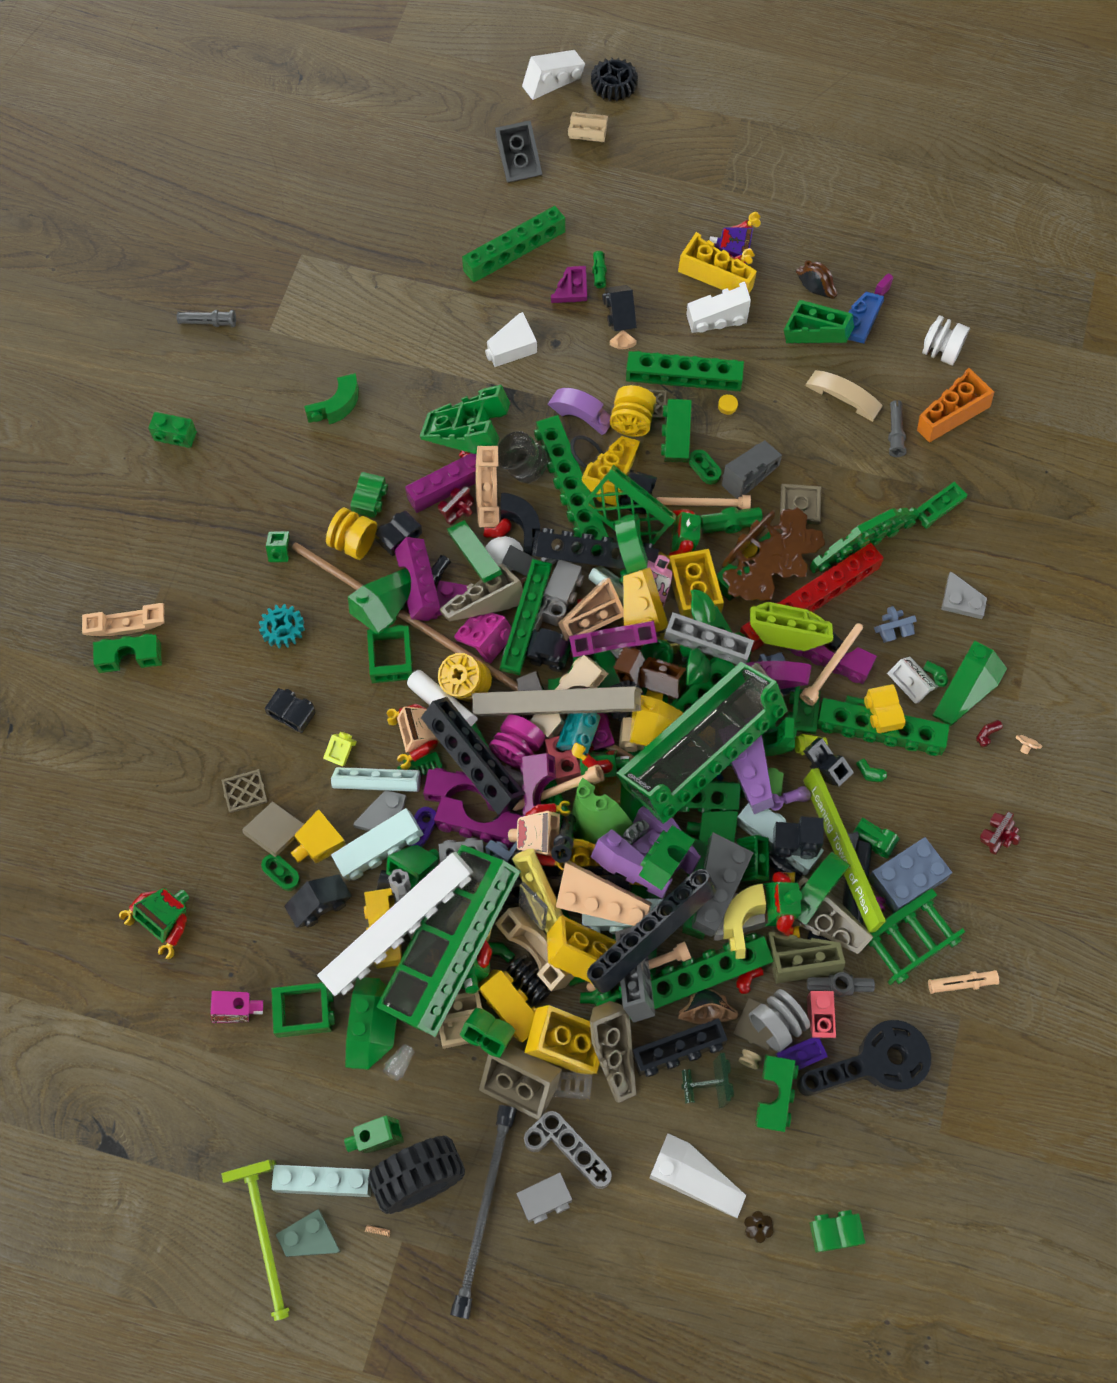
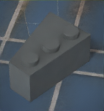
M765 440L760 444H756L752 449L725 465L722 487L736 499L746 495L780 465L782 455Z

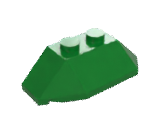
M364 977L361 980L359 978L356 979L352 993L346 1037L345 1068L369 1070L394 1047L397 1018L376 1007L387 987L380 978Z

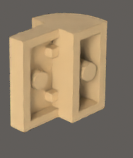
M572 112L568 128L569 138L605 142L608 116Z
M479 991L474 994H457L439 1030L443 1049L468 1044L460 1036V1032L474 1009H482Z

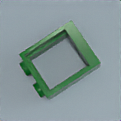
M395 625L387 628L379 635L368 629L367 639L371 682L382 683L408 680L413 673L409 626ZM404 638L406 664L376 667L374 641Z
M323 982L271 988L273 1034L277 1038L332 1032L331 1025H335V1013L330 1009V1002H334V995ZM321 992L323 1022L286 1026L285 995Z

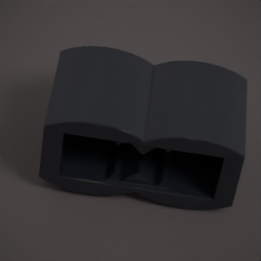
M405 510L401 513H396L392 517L391 522L381 525L376 530V541L391 556H395V549L406 537L418 538L422 534V526Z
M278 688L265 707L266 714L284 723L291 729L303 733L316 714L313 703L305 698L302 700L296 698L295 693L289 689L283 690Z

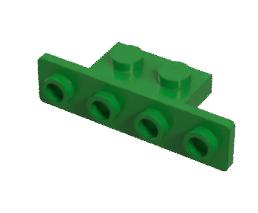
M800 686L795 687L794 692L790 691L789 704H793V710L788 712V717L794 718V726H796L797 732L816 734L820 691H818V700L812 706L806 704L800 698V694L804 689H800Z

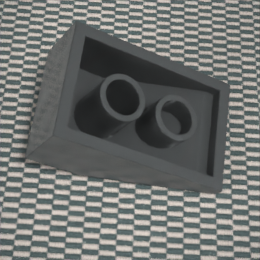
M531 120L495 128L496 141L507 183L542 176Z

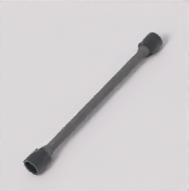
M499 1105L496 1122V1125H498L497 1140L495 1141L494 1152L490 1162L489 1177L486 1180L482 1205H480L481 1211H479L480 1214H478L479 1217L477 1218L472 1249H470L468 1265H466L467 1271H465L466 1274H464L463 1278L464 1284H462L463 1287L459 1290V1294L456 1295L450 1312L452 1316L468 1320L472 1303L470 1285L473 1282V1272H475L474 1269H476L475 1266L477 1265L476 1259H478L480 1243H482L481 1240L483 1239L481 1237L484 1234L485 1221H487L486 1218L488 1217L487 1212H489L491 1196H493L492 1190H494L493 1187H495L494 1184L496 1183L502 1147L505 1144L504 1138H506L505 1135L508 1134L509 1128L512 1127L517 1112L516 1108Z

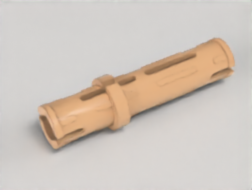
M996 970L981 973L972 971L967 975L928 980L931 994L967 988L977 990L981 986L999 984V976ZM984 979L980 981L967 982L969 980ZM960 982L958 984L943 985L947 983Z

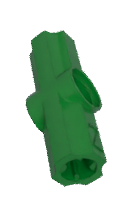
M730 507L724 509L721 513L701 515V530L703 534L725 531L728 534L737 533L742 528L751 527L756 520L760 522L763 519L762 510L760 507L743 510Z

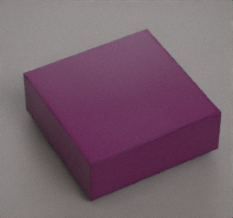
M889 273L886 274L877 284L874 294L884 296L891 287L893 276Z

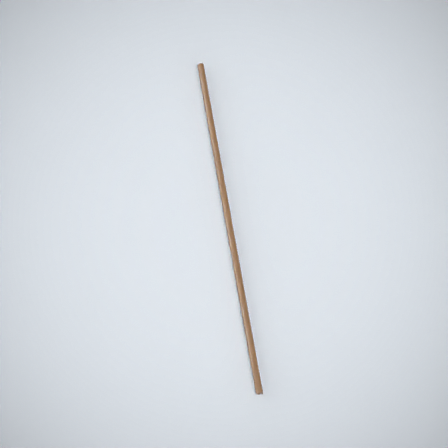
M297 542L293 544L292 549L352 588L357 590L363 586V584ZM400 610L397 614L398 617L453 652L465 653L485 663L490 669L492 677L511 689L518 690V682L420 620L411 619L409 613ZM615 744L606 748L607 750H617V756H629L630 760L634 758L633 755ZM657 772L651 778L666 779V776Z

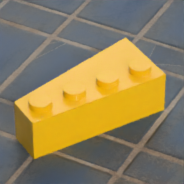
M697 232L680 255L678 272L722 290L727 288L729 291L740 287V283L745 282L748 293L751 292L754 286L757 272L739 259L734 260L731 258L727 251H720L714 247V243L710 240L706 242Z

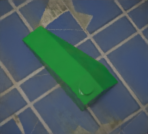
M407 568L401 569L357 589L348 596L349 613L376 634L382 633L395 622L397 614L400 610H403L405 602L409 598L411 591L409 570Z

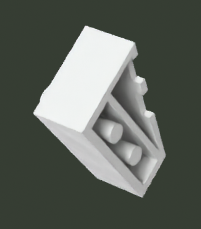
M575 50L532 56L522 87L531 99L534 100L580 79L585 63Z
M742 282L739 284L740 287L730 291L728 288L724 289L722 294L715 297L708 295L688 303L686 315L691 332L701 333L707 330L722 329L747 323L751 299L746 283Z

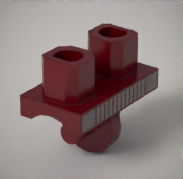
M466 486L462 489L454 488L450 494L452 500L449 503L442 501L438 505L439 512L450 525L462 515L469 517L472 514L470 507L473 505L474 499L470 495V489Z
M995 812L991 817L990 825L997 828L996 831L992 832L984 829L981 833L980 841L989 846L990 853L996 855L1002 845L1008 848L1010 844H1019L1021 839L1017 835L1019 829L1014 827L1013 813L1007 812L1006 815Z

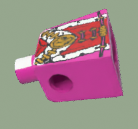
M212 991V1023L249 1022V1014H263V1000H250V993ZM238 1005L243 1006L241 1009H236L235 1007Z

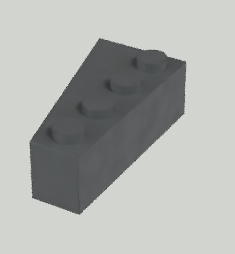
M714 832L708 839L703 869L709 873L717 887V891L709 901L694 913L691 926L710 937H713L717 932L753 855V852Z

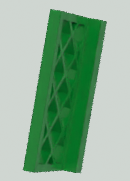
M615 465L609 469L608 473L582 503L583 506L613 530H615V521L617 520L608 519L606 510L617 509L618 519L620 520V509L632 508V515H635V508L643 507L646 510L647 517L639 519L640 521L648 522V531L640 532V535H649V543L653 545L666 529L673 524L677 516ZM607 480L615 485V492L604 493L603 485ZM627 494L631 498V505L620 506L619 495ZM616 495L617 506L606 507L604 496ZM593 497H602L603 507L595 508L589 502ZM659 520L664 526L660 530L651 531L650 521Z

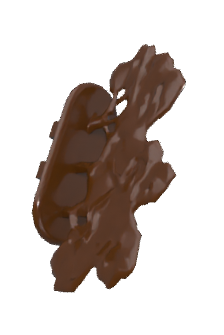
M798 507L793 510L783 509L780 513V523L778 525H770L775 517L774 510L767 514L760 522L756 520L751 525L749 533L747 535L743 533L738 538L735 548L728 554L722 564V568H725L737 558L739 560L737 569H729L723 573V580L729 586L728 594L733 597L741 596L746 601H754L756 599L761 601L771 600L775 589L772 575L778 573L781 577H791L792 575L806 577L808 564L802 558V554L816 553L825 545L823 532L816 529H806L807 515ZM767 528L771 537L759 542L757 537ZM781 529L783 530V533H779L776 530ZM752 543L759 547V553L755 557L746 558L742 554ZM749 560H754L755 563L750 564ZM744 562L749 565L750 572L747 574L743 570ZM738 570L741 571L742 575L737 574Z

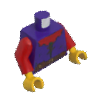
M758 212L751 213L749 220L732 227L723 228L721 238L710 236V241L720 251H727L734 260L739 259L745 264H751L753 261L751 257L755 256L752 249H750L753 233L752 225L754 227L760 226V215Z

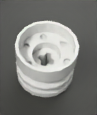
M939 315L926 335L922 353L927 355L930 349L934 348L931 355L932 358L941 351L943 352L941 361L953 366L966 340L970 327L958 323L951 330L949 329L951 325L950 319L947 320L943 327L941 325L944 317Z

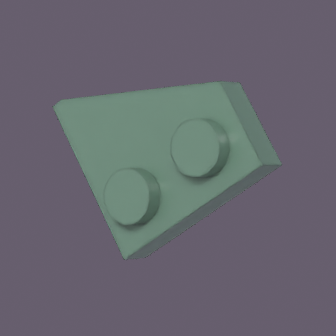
M319 1209L276 1234L286 1257L337 1254L341 1252Z

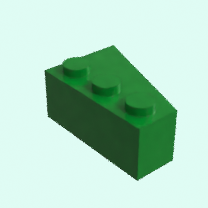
M799 300L784 328L786 343H847L854 329L853 314Z

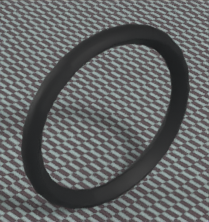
M578 435L571 440L570 449L575 460L586 469L587 464L578 457L574 449V444L577 440H586L597 449L599 454L604 453L594 440L587 436Z

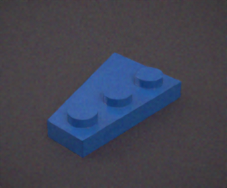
M865 292L851 306V310L848 313L853 314L854 329L848 340L865 343L884 302V296Z

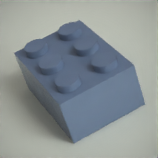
M924 837L872 871L868 880L878 894L886 899L887 906L894 914L929 889H934L945 882L952 874V871L926 837Z

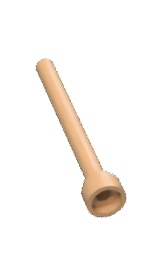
M742 495L738 499L656 498L663 505L723 506L738 507V509L742 510L750 509L751 495Z
M857 623L813 685L802 691L800 698L806 704L813 706L819 698L818 691L862 631V624Z
M599 765L589 767L584 775L544 790L541 795V801L578 787L582 778L593 784L604 781L602 768ZM524 799L516 804L513 808L514 811L523 809L525 806Z
M685 941L677 944V947L673 948L674 951L650 959L649 968L653 969L676 959L683 962L692 959ZM591 983L587 984L586 988L589 992L596 990L594 985Z

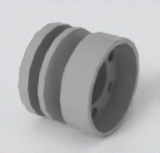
M779 989L774 993V997L770 996L767 999L768 1006L760 1004L749 1013L750 1021L758 1033L765 1026L771 1031L773 1036L766 1042L777 1052H781L792 1042L790 1034L799 1037L802 1031L805 1032L810 1028V1021L801 1006L786 991Z

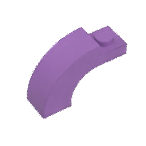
M573 388L558 389L548 403L559 415L579 417L601 435L605 434L610 427L611 415L602 408L604 404L583 391Z

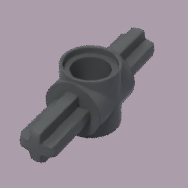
M839 972L837 974H829L828 978L809 977L807 979L808 991H834L835 997H844L845 995H853V992H874L875 982L874 979L853 978V975ZM835 981H843L846 985V989H839L836 986Z

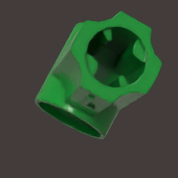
M863 817L853 833L859 832L858 838L870 843L872 850L884 858H889L900 840L894 832L888 829L882 830Z

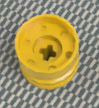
M629 385L619 388L610 417L611 427L626 436L639 437L647 434L651 427L656 397L652 392L640 386Z
M343 507L335 514L328 527L326 544L340 552L344 550L345 554L361 560L368 553L375 540L377 522L364 516L359 517L358 513L351 512V510Z
M455 653L448 656L442 662L438 671V681L443 691L464 702H473L472 693H488L491 687L492 676L490 669L485 663L465 653Z

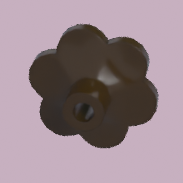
M756 1211L752 1216L745 1219V1234L748 1238H754L757 1243H763L766 1238L773 1235L772 1219L770 1216H764L762 1212Z

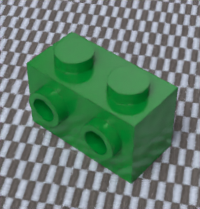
M154 412L148 427L154 441L191 448L197 433L192 419Z

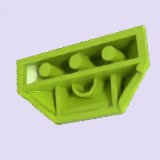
M772 602L753 606L750 609V624L765 644L807 651L833 640L832 623L824 621L820 616L809 610Z

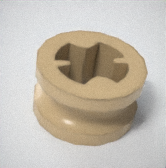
M743 1049V1057H740L738 1061L749 1068L758 1069L759 1065L757 1062L761 1061L762 1057L752 1051Z

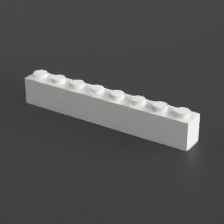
M457 852L451 853L317 976L334 996L340 993L345 995L354 987L352 984L357 978L363 979L371 971L369 967L374 962L378 965L388 956L385 953L391 947L396 949L404 942L402 937L407 932L410 934L414 933L421 926L419 922L424 917L429 919L438 911L436 906L439 903H447L455 895L453 891L458 886L461 889L472 880L469 877L474 873Z

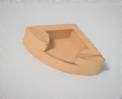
M622 330L610 340V345L618 349H628L635 346L637 340Z

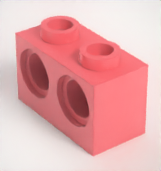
M560 736L545 739L546 753L555 757V781L557 785L581 776L580 759L577 760L571 750L565 752H558L556 750ZM564 766H570L573 768V770L570 772H565L562 770V768Z

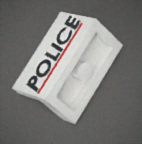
M911 657L900 659L887 673L915 704L919 703L930 691L936 690L939 687Z

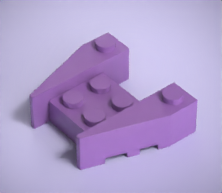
M643 806L638 810L633 822L646 820L649 824V829L643 837L630 845L611 829L598 839L591 857L608 872L614 875L617 872L627 877L626 881L632 884L637 882L647 887L648 892L663 898L672 879H669L661 891L639 876L643 869L640 863L663 830L668 832L672 825L678 829L680 828L672 817L665 824H662ZM692 845L674 873L680 868L689 875L694 872L701 857Z

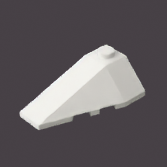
M667 1134L650 1179L738 1218L746 1195L690 1143Z

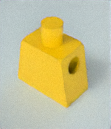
M318 810L295 834V838L300 846L290 853L298 863L308 855L315 863H318L346 846V843L321 811Z

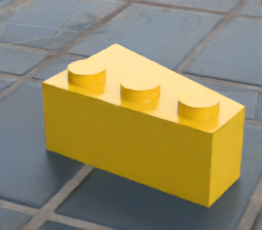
M649 567L623 576L624 626L654 621L656 632L666 629L668 621L651 568Z
M391 888L364 892L366 901L364 914L365 919H368L369 927L395 905V897ZM401 944L396 949L391 947L385 952L388 956L378 965L375 962L374 964L377 969L398 966L403 957Z
M493 969L486 978L478 983L479 992L486 999L487 1005L494 1009L500 1020L509 1023L516 1030L513 1036L519 1042H524L529 1037L536 1008H530L526 1003L528 1000L527 996L521 989L516 990L511 984L514 980L507 971L502 972L501 970Z

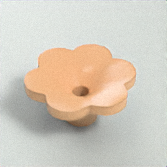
M1016 735V739L1023 744L1020 750L1022 753L1028 754L1031 748H1042V745L1036 740L1024 735Z

